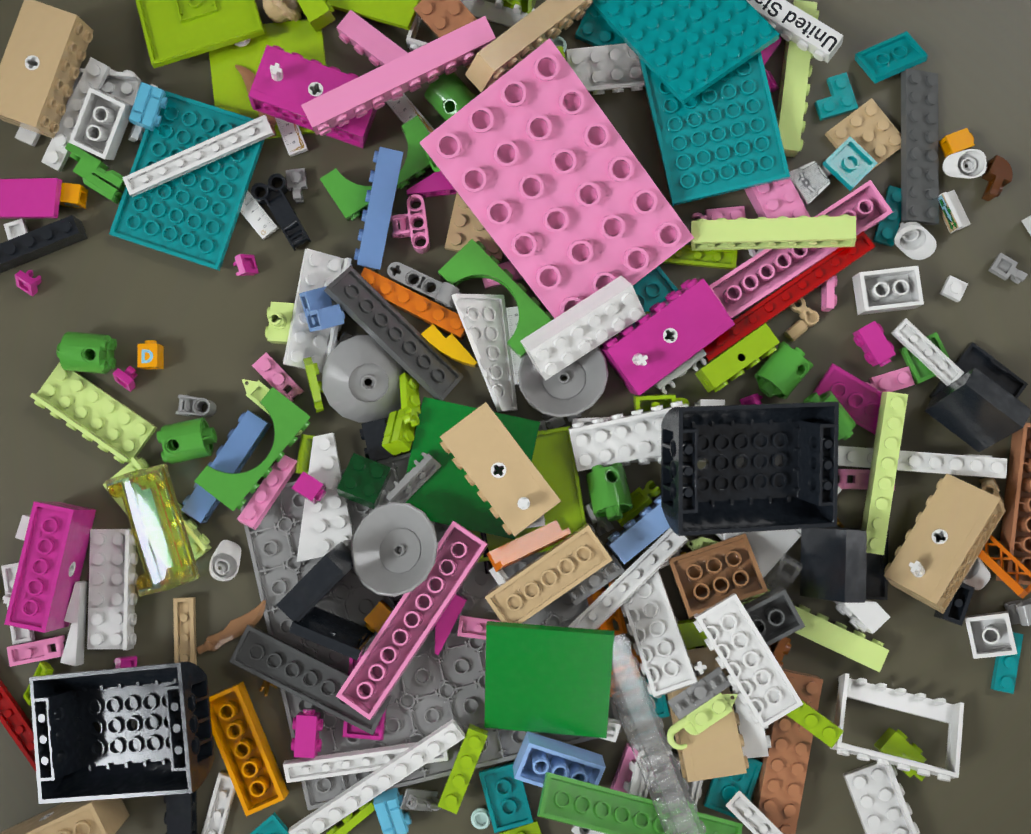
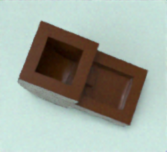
M998 155L988 161L986 171L982 176V179L988 181L981 198L986 201L998 197L1003 187L1009 184L1013 178L1010 164Z

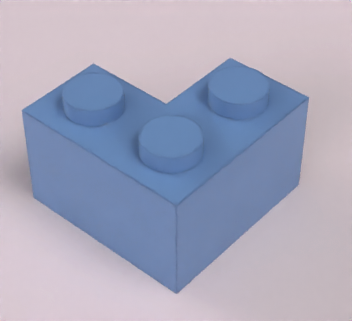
M327 286L299 293L310 332L344 324V311L340 308L339 304L332 305L333 299L324 291Z

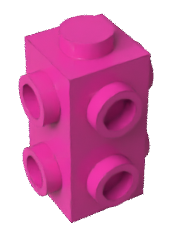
M876 321L852 333L854 335V342L858 347L862 348L865 353V360L872 367L878 364L882 367L891 362L890 358L896 355L893 344L886 339L882 326L876 323Z
M307 708L300 711L293 718L292 728L295 730V738H292L291 750L294 751V757L315 758L318 752H321L322 739H319V731L323 729V719L320 718L321 712H315V709Z

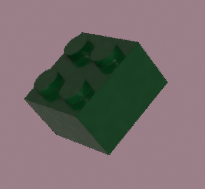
M353 453L337 487L338 495L375 509L391 476V468Z

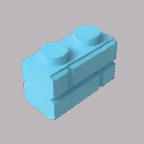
M141 82L129 116L130 123L154 131L155 126L159 127L162 116L159 115L161 108L165 109L168 98L165 97V91Z
M398 788L384 791L374 798L373 805L383 834H407L409 831V824H411L410 813L400 809L404 795L399 794Z

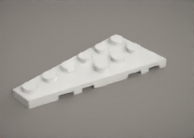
M451 295L497 412L518 410L511 349L507 345L509 333L504 295Z
M334 433L313 437L308 475L325 485L326 489L324 491H326V494L320 502L317 501L315 504L305 498L297 562L324 557L325 554L340 542H343L350 550L352 548L354 534L347 499L339 496L337 492V487L342 479V472Z

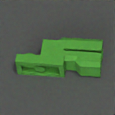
M68 142L65 149L71 153L70 157L78 162L73 172L83 178V183L89 188L118 204L123 194L116 188L124 192L126 186L122 178L124 176L114 170L107 171L109 167L102 161Z

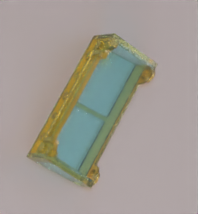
M166 463L132 471L106 480L105 483L109 494L114 498L122 497L145 572L136 581L139 596L166 591L199 579V571Z

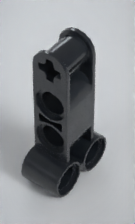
M275 173L269 177L268 185L263 183L254 184L251 188V194L259 204L268 205L291 247L296 251L297 247L312 241L285 196L288 192L286 179L283 175ZM278 181H283L281 187L275 188V184ZM260 191H266L263 197H258Z

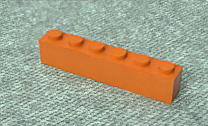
M364 267L361 276L390 305L429 325L433 324L437 329L449 335L452 333L455 338L461 341L463 340L466 332L459 314Z

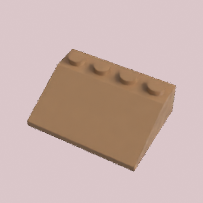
M746 533L669 559L689 620L695 619L694 614L702 613L733 593L743 603L768 592Z

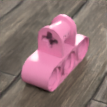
M413 194L407 199L408 213L394 215L390 218L393 225L392 237H411L414 250L423 254L430 249L426 206L420 195ZM414 202L421 203V206L417 209L411 207ZM416 221L424 222L423 226L419 228L414 227ZM420 239H424L426 241L425 245L422 247L416 245L417 241Z

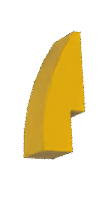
M432 324L421 334L437 351L448 358L474 368L478 366L477 361L452 333L445 338Z

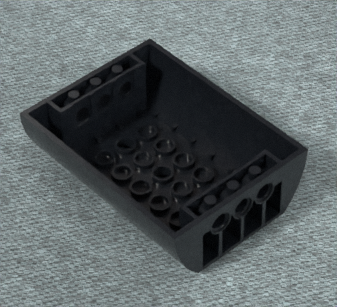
M839 402L690 406L670 409L661 423V507L673 532L678 536L837 527ZM781 455L782 463L777 466L775 458ZM742 456L744 458V465L738 467L736 464L737 459ZM704 458L706 466L703 469H699L698 461Z
M177 662L29 677L39 804L189 794L195 792L207 778L215 759L208 680L206 673L196 664ZM132 719L137 721V729L131 726ZM96 722L101 726L100 732L95 729Z

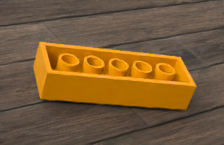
M242 681L209 696L212 734L245 815L249 816L284 800L289 791L244 682Z

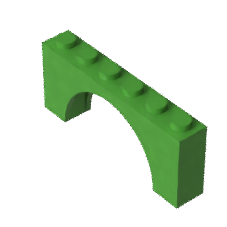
M418 115L401 126L408 143V153L404 166L399 172L396 189L407 187L410 184V180L415 177L419 179L426 174L425 170L431 167L429 161L432 159L427 158L423 147L419 143L430 133ZM336 168L320 178L347 221L358 219L362 215L363 209L368 208V202H365L367 190H371L372 186L355 184L342 176Z
M471 239L438 273L447 283L455 287L469 279L486 278L500 283L509 290L516 301L519 320L517 328L507 342V345L522 358L526 350L520 341L552 321L554 317L548 311L544 312L539 307L541 304L536 298H530L526 294L527 290L521 283L516 284L512 280L513 275L507 269L502 270L498 266L500 262L493 255L489 256L485 252L486 248L481 242H475Z
M274 387L260 401V404L268 411L273 421L275 434L271 451L264 461L255 468L242 473H225L207 465L194 480L195 483L232 511L236 508L238 510L241 509L247 501L244 499L249 492L251 494L255 492L260 485L257 483L259 479L268 476L272 471L270 467L274 461L278 463L285 455L283 450L286 446L291 447L298 439L295 435L300 430L304 432L311 423L308 421L310 416Z

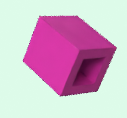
M304 471L292 487L296 493L313 504L317 501L320 502L326 494V491H324L326 489L325 485Z

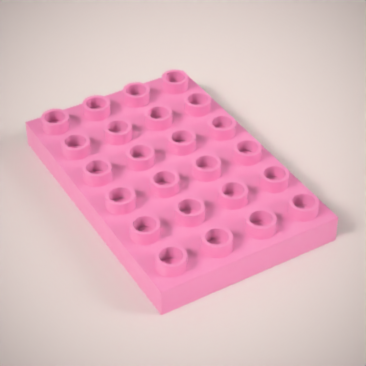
M550 38L419 142L554 319L619 276H623L633 286L694 239L693 235Z

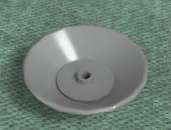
M356 335L340 342L328 355L322 369V390L329 405L342 417L358 423L387 418L390 412L397 411L401 407L399 375L409 373L370 335ZM366 379H371V384L366 385L364 383Z
M596 347L545 381L526 352L522 357L518 370L520 391L528 404L542 414L559 418L578 415L592 407L604 393L608 379L606 358L599 347ZM564 376L568 377L566 381H562L561 378Z
M391 502L376 507L362 519L353 536L351 548L354 572L362 584L378 595L396 597L412 592L427 579L436 561L438 542L434 525L422 510L410 503ZM401 547L402 552L399 554L398 549Z

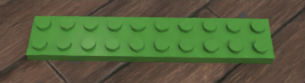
M549 772L545 773L537 812L538 817L604 834H742L743 824Z

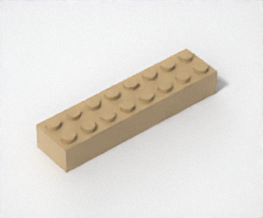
M546 0L480 50L465 75L482 93L549 38L556 39L563 28L567 30L575 19L577 21L580 20L586 13L584 10L593 3V0Z

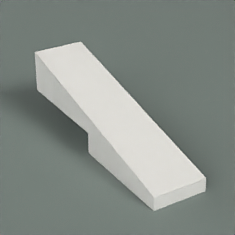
M87 581L75 582L64 619L65 622L71 623L60 663L75 667L84 664Z

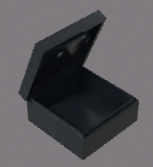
M971 342L954 362L964 374L948 386L940 381L929 395L931 401L925 409L926 413L976 451L981 452L1024 427L1031 414V410L1017 398L1028 383L975 343Z
M831 527L801 529L800 596L844 603H865L866 599L888 600V580L884 577V570L888 564L889 530L887 531L884 555L867 553V533L861 529Z
M340 542L325 554L276 606L293 621L289 629L290 633L358 660L372 641L374 633L362 625L315 606L353 568L351 550L343 542Z

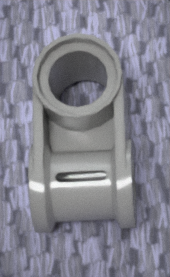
M178 395L179 406L178 411L175 413L177 415L211 417L216 413L217 406L211 400ZM207 403L208 409L203 413L202 406Z

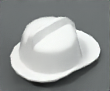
M917 222L900 223L894 243L905 255L911 259L922 260L930 257L935 252L937 247L936 240L921 224Z

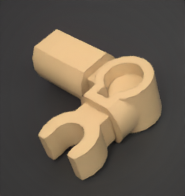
M803 298L798 301L801 305L800 307H796L795 304L790 306V309L795 313H799V317L802 319L798 320L784 332L785 337L790 342H794L808 330V327H813L819 321V314L810 307L807 308Z
M985 477L980 479L981 489L1001 498L1003 505H1005L995 478Z

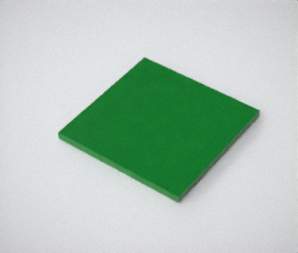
M423 397L421 414H419L420 423L416 427L406 474L416 467L414 464L415 460L420 463L424 459L422 456L423 452L429 453L442 466L406 503H410L422 510L432 522L451 525L455 521L468 530L515 540V536L513 534L508 535L502 527L504 524L503 520L500 517L496 519L489 510L492 507L488 501L483 502L477 494L479 491L476 485L471 486L464 477L467 474L466 471L458 469L452 461L455 458L454 455L446 453L440 445L442 442L440 436L477 408ZM494 412L532 462L540 422ZM496 466L494 475L499 474L502 476L504 467L499 468Z
M487 621L484 728L607 738L614 631Z

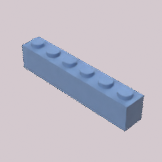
M379 147V151H374L373 162L376 163L375 171L371 170L369 177L372 187L371 190H367L365 202H368L367 210L363 209L361 221L365 223L364 228L359 229L357 239L361 241L360 249L356 248L354 260H357V265L379 270L381 268L403 152L384 147Z
M247 410L246 413H242L238 419L239 424L229 432L227 442L219 447L216 452L217 457L208 465L221 472L240 473L272 424L252 411ZM195 483L193 487L195 490L184 499L182 503L184 506L181 511L200 523H206L220 501Z

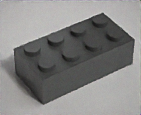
M782 586L743 605L768 646L805 627L788 593Z

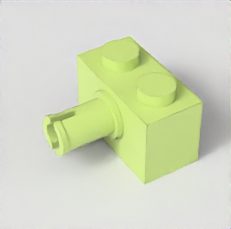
M271 302L270 307L267 308L269 326H266L265 337L270 343L287 344L294 303Z

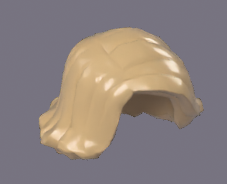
M263 0V9L267 17L275 23H283L289 20L298 21L302 18V10L297 0Z

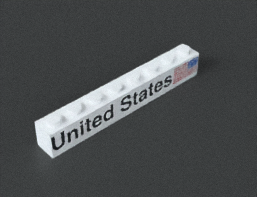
M746 0L781 34L783 39L796 43L798 48L803 51H809L819 61L828 63L842 45L844 35L786 0Z

